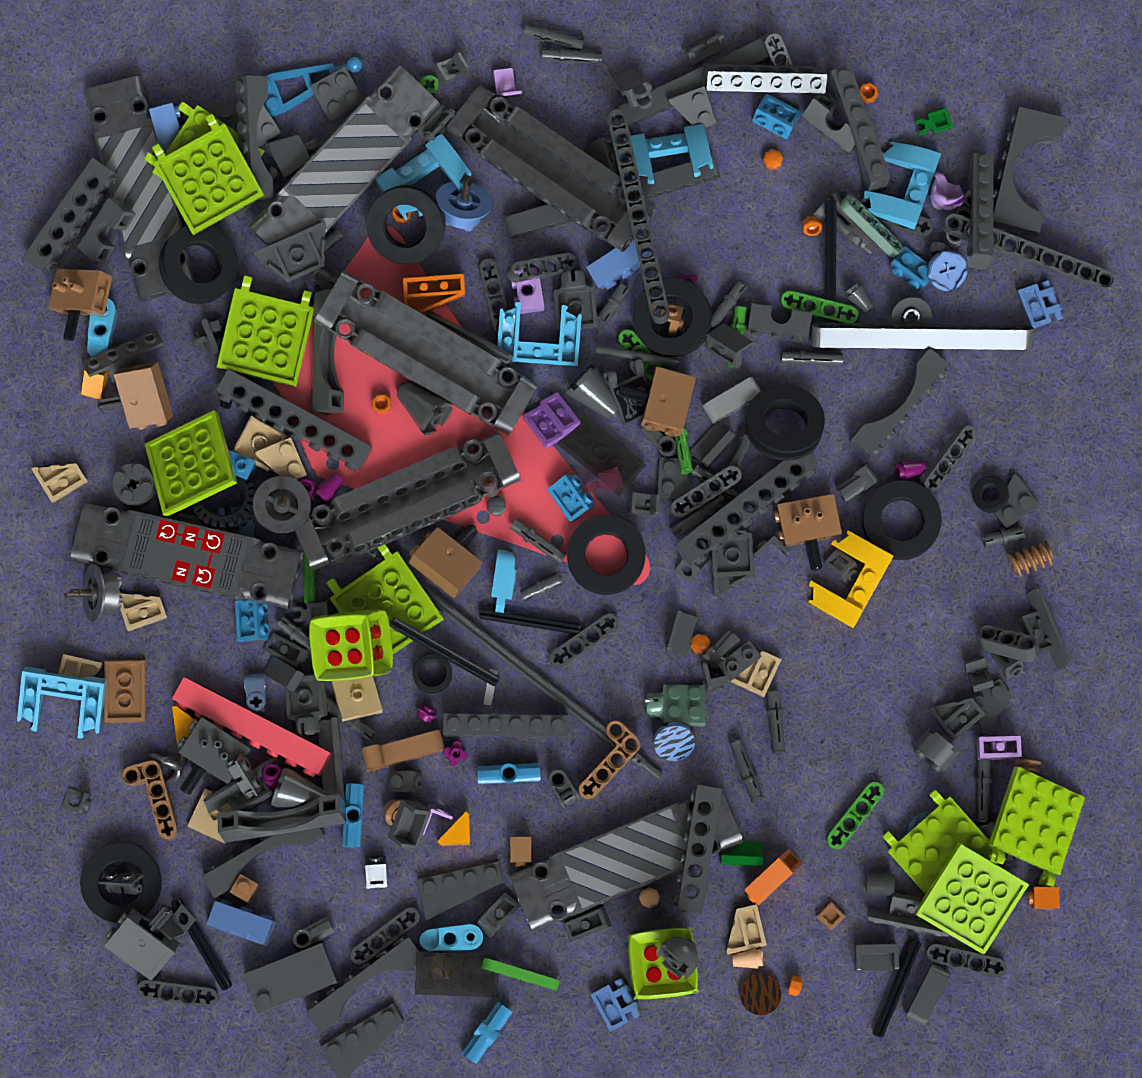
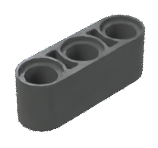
M985 625L979 629L980 647L983 651L1023 662H1032L1037 658V645L1034 637L992 625Z
M932 963L905 1017L924 1027L951 972Z

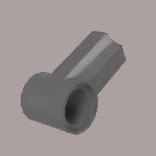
M644 426L640 429L657 448L661 456L671 458L675 455L677 448L674 438L666 435L663 431H650ZM671 443L673 447L669 451H664L662 445Z
M867 464L856 471L853 477L836 487V490L842 500L847 503L861 492H866L875 486L879 480Z
M728 630L715 646L712 645L701 659L717 672L720 669L717 665L729 657L742 641L737 635Z
M324 917L308 927L296 931L293 936V942L296 948L305 950L335 932L327 917ZM299 935H307L309 941L305 945L298 944L297 938Z

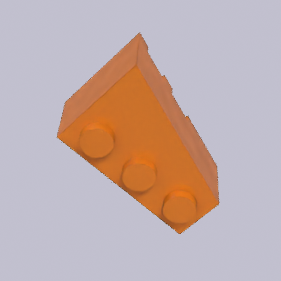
M464 274L403 278L404 303L423 314L466 296Z

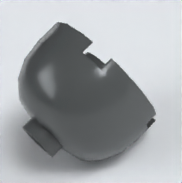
M671 937L665 940L656 950L658 958L662 955L664 959L662 964L679 978L684 975V979H687L698 966L697 946L691 939Z

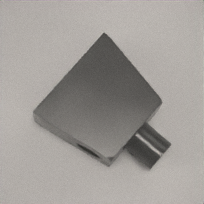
M299 135L267 144L285 182L289 181L310 158L309 154L316 152L318 149L314 139L303 144Z

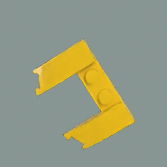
M848 530V537L839 543L835 539L831 545L863 562L865 566L846 599L811 580L809 587H814L813 600H809V603L854 628L894 555Z

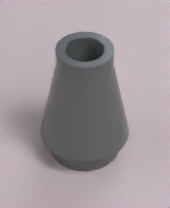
M858 282L845 292L846 298L858 306L864 313L874 306L864 287L859 285Z

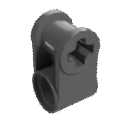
M554 770L550 773L548 777L549 785L563 811L572 803L582 801L564 771ZM554 774H561L563 776L564 782L561 785H555L552 782Z

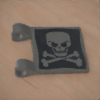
M641 359L633 360L629 363L635 376L620 383H617V375L614 371L603 374V379L611 391L623 425L642 418L646 403L619 396L621 385L649 392L650 387Z

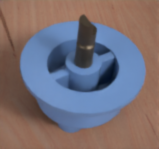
M466 176L464 181H460L463 184L461 191L452 182L441 186L436 193L437 205L445 214L446 225H451L464 231H472L473 227L477 226L481 218L489 214L492 208V199L489 193L482 187L469 181L470 176Z

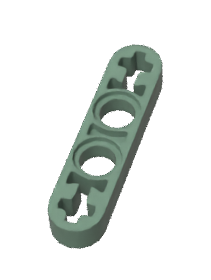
M848 194L840 201L842 210L887 255L895 257L903 251L901 242L857 198Z

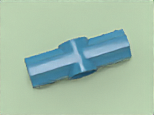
M508 763L504 765L477 766L478 784H512L540 781V763ZM508 768L514 770V777L506 779L503 776L504 770Z
M346 784V824H343L342 847L360 848L364 799V785ZM352 810L359 812V817L355 821L348 819V813Z
M498 1002L486 1020L484 1019L473 1034L474 1037L462 1052V1055L477 1064L487 1048L491 1047L499 1036L501 1028L513 1012Z

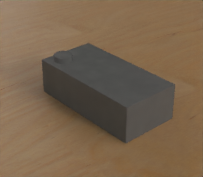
M323 943L243 974L258 1014H263L338 984Z

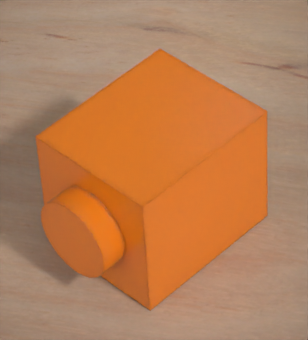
M1059 887L1031 888L1032 892H1028V904H1032V909L1060 908Z

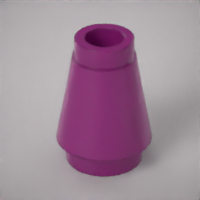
M900 461L899 464L895 465V474L898 480L907 481L923 474L927 467L924 461Z
M334 473L316 487L317 490L314 494L322 502L327 503L333 499L344 480L337 473Z
M268 764L262 770V778L272 792H275L282 773L281 768L276 764Z

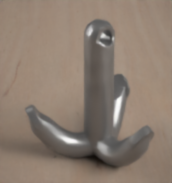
M151 752L148 754L150 760L175 770V774L165 780L169 783L180 779L183 769L188 762V759L180 755L181 761L178 763L157 753Z

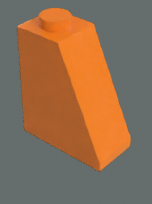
M788 849L744 890L747 893V897L753 903L760 905L803 863Z

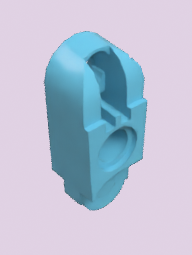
M110 299L107 300V311L104 316L90 315L87 352L90 357L111 349L117 320V310ZM105 328L106 332L104 334H96L98 329Z
M498 549L491 597L497 598L495 612L504 613L506 599L512 600L516 570L514 555L507 550Z
M471 924L430 929L420 936V945L427 951H470L479 948L483 942L481 929ZM448 933L456 936L455 943L451 945L444 942V937ZM469 933L474 934L475 938L473 941L467 940Z

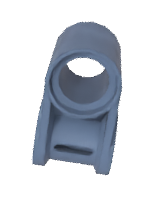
M265 674L243 675L246 700L250 711L255 714L263 713L267 708ZM255 699H259L262 702L257 708L252 704L255 703Z

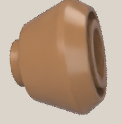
M392 799L383 808V815L390 826L393 824L401 800Z

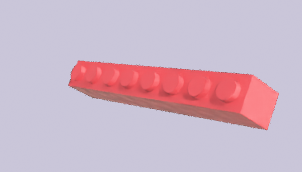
M183 677L172 698L177 702L175 706L184 711H187L188 708L195 711L194 716L212 720V724L221 730L226 727L231 730L230 734L240 740L242 736L249 739L248 744L257 749L260 746L268 749L266 753L275 758H278L279 755L286 759V764L294 768L297 765L303 767V772L311 777H314L315 774L321 777L332 756L330 752Z

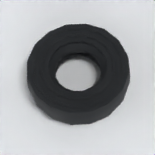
M987 476L978 480L974 485L972 498L980 510L994 513L1003 509L1007 504L1009 489L999 477ZM990 487L996 488L998 490L996 500L986 501L983 498L984 491Z

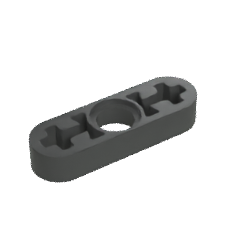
M767 32L763 36L762 42L771 64L774 66H793L782 37L776 32ZM771 37L777 39L774 41L775 46L778 48L777 50L771 44H768L771 41ZM784 54V62L779 65L776 64V56Z

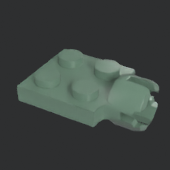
M663 685L662 692L647 693L645 699L646 716L661 718L663 726L671 722H679L687 726H705V685Z

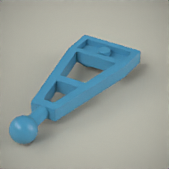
M351 57L346 64L335 68L333 63L266 75L268 98L263 105L271 117L285 113L314 95L310 88L312 82L309 75L330 72L331 74L344 66L347 71L356 73L362 69V61L358 57ZM303 76L308 90L283 104L275 81Z

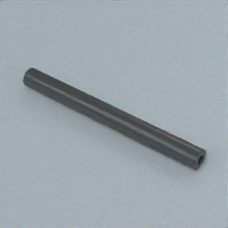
M601 345L597 347V353L635 360L641 359L642 361L677 366L678 358Z

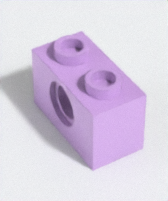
M536 267L530 268L532 273L537 274ZM514 270V272H515V274H516V273L521 274V273H523V270H521V271H515V270ZM540 278L517 283L511 281L512 289L517 290L514 303L521 302L520 314L544 311ZM530 287L533 292L530 295H525L522 293V289Z
M1021 736L978 737L976 739L977 760L1019 759L1022 757Z

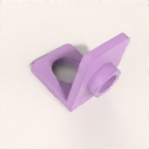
M512 68L493 71L496 96L505 97L522 94V90L516 91Z
M428 805L427 809L431 811L423 836L432 813L449 819L453 818L452 814Z

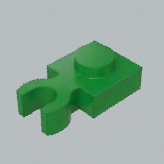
M947 108L927 114L928 120L918 119L915 121V126L923 125L925 128L918 132L919 136L925 135L931 129L934 135L953 128Z

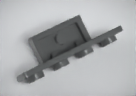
M153 330L82 361V365L89 377L107 370L113 383L116 382L114 374L121 368L148 364L146 353L163 346L164 343L157 330Z
M1040 588L1028 592L1026 597L1033 613L1018 618L1023 633L1035 638L1038 655L1050 651L1055 666L1059 670L1071 664L1069 653L1066 651Z
M275 757L264 761L260 766L252 770L260 778L263 787L257 796L254 794L248 798L246 795H243L237 785V782L242 780V777L228 783L220 790L211 793L203 800L207 811L212 813L227 803L233 811H248L273 796L272 791L262 778V770L268 764L278 765Z
M894 893L889 910L870 906L867 909V920L873 923H884L896 928L903 927L912 929L915 932H927L939 937H949L948 933L914 913L922 898Z

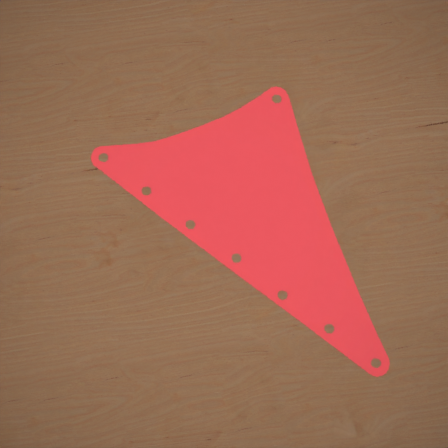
M387 225L390 236L397 242L406 244L401 235L394 228ZM367 237L362 247L344 270L366 284H370L376 290L383 291L404 303L403 278L427 277L419 263L398 264L385 259L374 249L369 237ZM363 288L360 290V296L366 299L371 296V292L369 289ZM446 304L430 310L460 326ZM314 312L297 386L293 387L264 380L268 391L372 446V452L361 471L348 469L341 460H339L338 468L331 470L326 465V460L328 459L326 452L322 450L317 452L311 449L306 441L302 440L299 442L292 438L307 473L324 479H328L334 473H337L344 480L341 485L357 489L449 448L459 447L461 450L464 449L465 443L469 440L474 439L480 442L482 439L499 432L521 478V481L501 489L496 495L501 496L506 501V511L501 516H492L489 513L490 520L485 524L479 523L476 519L477 514L480 511H487V501L491 498L485 497L479 504L443 520L463 527L468 525L475 526L480 533L546 555L531 543L523 541L524 538L509 529L516 518L531 529H536V532L549 542H551V538L554 535H561L564 538V544L559 549L567 553L570 538L579 525L595 516L611 515L581 480L583 489L593 497L595 507L587 510L573 522L568 520L547 489L564 475L572 473L577 476V474L553 445L545 449L523 420V415L526 414L525 410L508 436L490 424L481 421L473 414L470 415L454 405H450L452 412L444 425L438 424L435 427L437 430L435 433L424 435L396 396L397 388L402 382H414L349 344L350 342L336 336L334 363L338 381L344 391V412L332 415L313 413ZM341 324L339 331L344 335L349 334L350 326L348 324ZM377 394H386L391 399V409L387 414H377L372 409V399ZM485 406L482 408L481 413L484 417L489 418L492 415V410ZM276 408L278 410L277 412L280 415L281 410L279 408ZM296 417L288 420L290 426H296L299 423V419ZM309 427L305 433L308 436H314L317 433V429ZM326 437L324 439V444L327 446L335 443L333 437ZM346 446L341 452L349 456L353 453V449ZM601 535L589 542L585 551L588 566L594 572L601 575L615 574L627 562L628 553L625 545L620 539L612 535ZM566 555V557L563 559V561L566 562V563H568V561H567V555ZM645 556L642 573L633 585L641 584L649 576L650 563L647 556Z

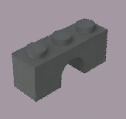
M819 93L813 98L802 117L810 125L821 130L826 137L834 140L841 149L847 150L850 153L856 145L848 121L845 124L838 123L833 117V109L837 103L825 94Z
M108 198L103 203L97 217L93 219L92 225L82 237L77 248L93 262L105 263L115 248L108 238L110 228L126 230L136 213L120 199Z
M752 303L747 331H750L752 335L763 336V334H768L774 339L787 337L797 343H803V340H808L812 313L792 310L790 320L784 324H778L771 317L772 306Z

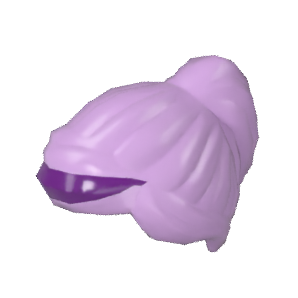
M934 173L935 181L930 194L932 206L937 210L944 209L947 211L960 207L965 198L960 185L956 186L948 183L942 173Z

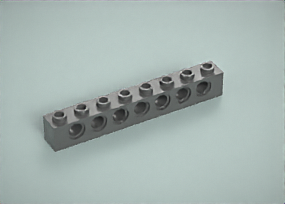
M230 369L226 371L216 389L217 394H219L218 398L226 403L232 401L237 404L236 407L245 413L248 411L254 413V417L264 423L266 420L269 421L276 430L280 432L285 430L291 433L290 437L296 441H306L311 449L317 452L320 450L326 452V456L336 462L338 459L345 463L344 466L352 471L356 469L361 471L372 452V446ZM242 388L245 390V394L242 397H236L234 391ZM255 398H261L263 404L255 407L252 405V401ZM272 408H279L281 414L277 417L271 416L270 410ZM296 417L299 419V423L296 426H290L288 420ZM314 427L317 429V433L314 436H308L305 433L307 428ZM326 437H333L335 443L327 446L324 444V439ZM346 446L353 449V453L349 456L341 452Z
M811 454L796 460H783L679 541L675 549L690 567L695 563L700 565L707 559L706 554L710 551L713 553L718 551L723 546L722 542L728 539L730 541L738 534V529L742 526L747 528L754 522L753 518L756 515L762 516L770 509L768 507L773 502L777 504L785 498L784 493L789 489L793 492L801 485L800 481L806 478L808 480L816 473L817 461ZM791 467L797 468V469L799 470L800 474H798V475L793 474V473L791 472L790 468H791ZM776 479L782 480L783 483H784V486H783V487L777 486V485L775 484V480H776ZM759 492H766L769 498H761ZM743 504H750L753 507V511H746ZM728 516L736 517L737 523H730ZM713 528H718V529H720L721 532H722V535H721V536H716V535H714L713 532H712V529H713ZM696 541H704L706 548H699Z

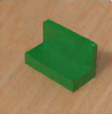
M743 841V843L721 851V865L763 867V842Z

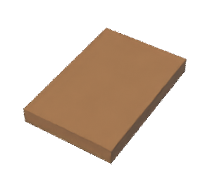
M104 660V679H107L104 723L146 722V660Z

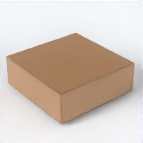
M830 902L816 917L832 931L846 916Z

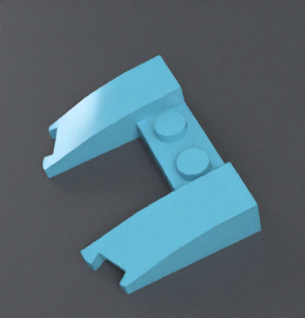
M704 124L684 127V133L651 139H645L644 134L630 136L639 176L648 177V184H654L650 158L688 152L694 177L701 175L698 168L708 164L710 169H713Z
M440 134L434 141L431 140L425 144L427 149L395 171L391 167L375 180L384 193L395 186L413 185L440 167L457 189L461 191L463 184L460 183L463 175L466 173L468 176H471L472 174L450 143ZM410 205L395 207L405 220L407 219V212L418 210Z
M891 142V148L885 153L882 152L885 161L913 170L904 199L865 191L864 199H870L871 208L867 209L874 216L915 229L941 153L909 144Z
M516 302V308L504 312L503 308L500 309L497 346L512 353L513 362L578 366L582 315L579 314L578 317H575L566 311L567 306L562 305L559 344L518 341L521 302Z
M25 667L21 677L17 721L24 717L33 723L31 730L37 732L43 694L81 700L77 738H84V731L94 728L97 734L100 732L107 679L91 676L80 678L48 673L46 669Z

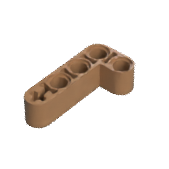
M620 720L610 722L606 728L607 735L617 746L579 786V794L584 799H592L597 796L642 746L639 736ZM614 724H618L622 728V732L618 736L614 735L611 731V727ZM629 738L636 740V749L630 750L627 747L626 742ZM616 753L620 754L623 758V762L620 765H616L612 761V757ZM600 769L608 771L609 776L606 780L599 778L598 771ZM594 780H595L597 783L601 784L600 787H599V785L597 784V785H595V786L592 788V791L594 792L593 794H592V793H589V794H586V793H585V791H586L585 785H586V786L592 785V783L594 782Z
M435 730L384 745L368 746L362 748L361 751L366 770L370 772L443 752L445 745L441 730Z
M151 760L126 767L122 772L123 781L132 787L142 784L146 785L159 835L164 840H174L178 836L179 829L161 765ZM152 765L157 766V773L154 776H149L147 774L148 768ZM136 771L137 779L133 782L128 781V773ZM157 785L162 786V794L154 796L153 788ZM162 805L168 807V813L165 816H159L158 809ZM171 818V821H167L170 828H173V831L168 836L166 833H163L166 830L165 823H160V821H166Z

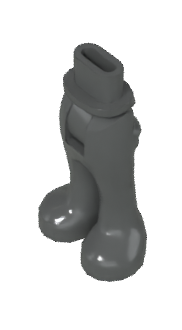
M837 189L828 199L837 201V212L848 221V224H846L837 216V230L851 244L856 247L860 246V251L863 249L870 255L878 245L842 210L840 206L842 193ZM825 202L812 216H816L820 220L825 219Z

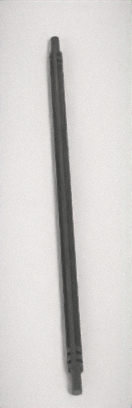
M378 548L366 552L367 555H370L378 563L385 560ZM418 580L438 610L614 748L617 746L607 735V727ZM626 743L627 747L630 750L635 749L634 747H631L628 743ZM637 752L631 759L632 763L636 764L639 768L642 767L656 779H659L663 773L647 761L648 758Z

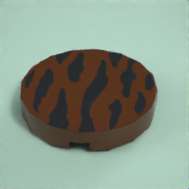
M758 973L751 975L743 982L740 988L742 1005L748 1012L754 1015L763 1016L773 1012L781 1001L782 992L780 985L773 977L767 974Z

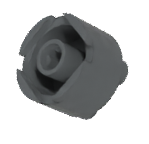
M136 463L127 464L118 469L113 475L112 485L114 493L123 504L133 508H140L150 503L156 492L155 482L150 471L143 465ZM133 482L137 483L136 489L131 487Z
M928 727L913 744L915 747L913 752L922 759L926 756L932 761L929 765L938 773L941 770L945 772L961 753L958 750L954 753L952 751L954 746L937 732L934 734L930 733L932 728Z

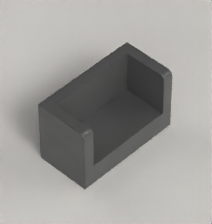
M401 799L388 838L401 848L418 849L431 811L418 801Z
M898 944L855 945V971L899 970Z

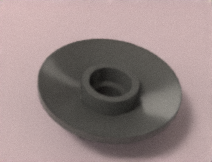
M907 297L900 300L894 306L891 314L892 324H931L932 311L924 300L918 297ZM909 312L915 313L912 318L907 316Z

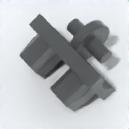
M206 318L201 320L199 325L202 335L200 331L195 332L196 340L192 342L193 347H200L201 352L207 351L208 348L211 358L214 359L220 353L223 338L215 340L213 334L221 332L222 329L219 320L208 321Z

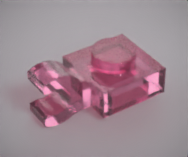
M617 467L599 473V480L587 483L589 494L601 489L604 490L605 494L624 488Z

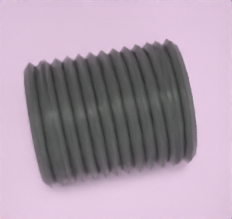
M867 873L866 894L892 896L894 894V874Z

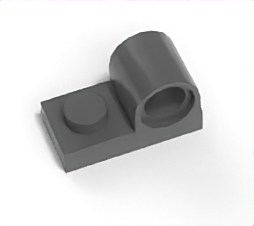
M504 892L478 920L476 926L492 939L519 909L520 905Z

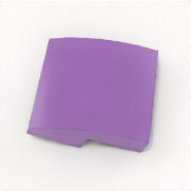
M558 392L542 400L539 407L523 415V420L545 449L564 438L580 424V420Z

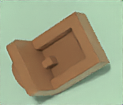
M667 303L670 316L667 321L671 322L668 336L676 337L677 330L682 331L685 319L681 318L684 307ZM664 309L661 310L660 315L665 313Z

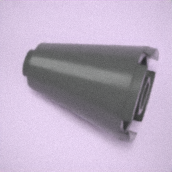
M592 363L587 367V372H582L571 383L565 393L606 419L610 417L614 419L619 413L611 391L598 368Z
M410 381L402 382L397 388V398L424 435L435 433L437 431L435 427L438 424L443 426L452 412V407H450L452 404L449 401Z
M284 767L278 781L279 784L275 789L271 806L294 809L308 804L318 797L328 796L329 793L290 768Z

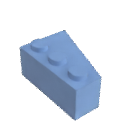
M173 102L149 108L158 143L164 151L167 150L182 128L178 121V118L181 117L180 111L177 109L178 105L174 106Z
M635 241L624 252L615 248L586 267L598 288H606L608 290L614 287L618 280L631 276L634 271L640 268ZM645 251L642 256L648 258L652 255V252Z
M223 899L220 902H214L206 925L266 947L268 946L276 924L272 921L271 916L260 913V916L252 914L253 910L243 906L240 909L232 907V902Z

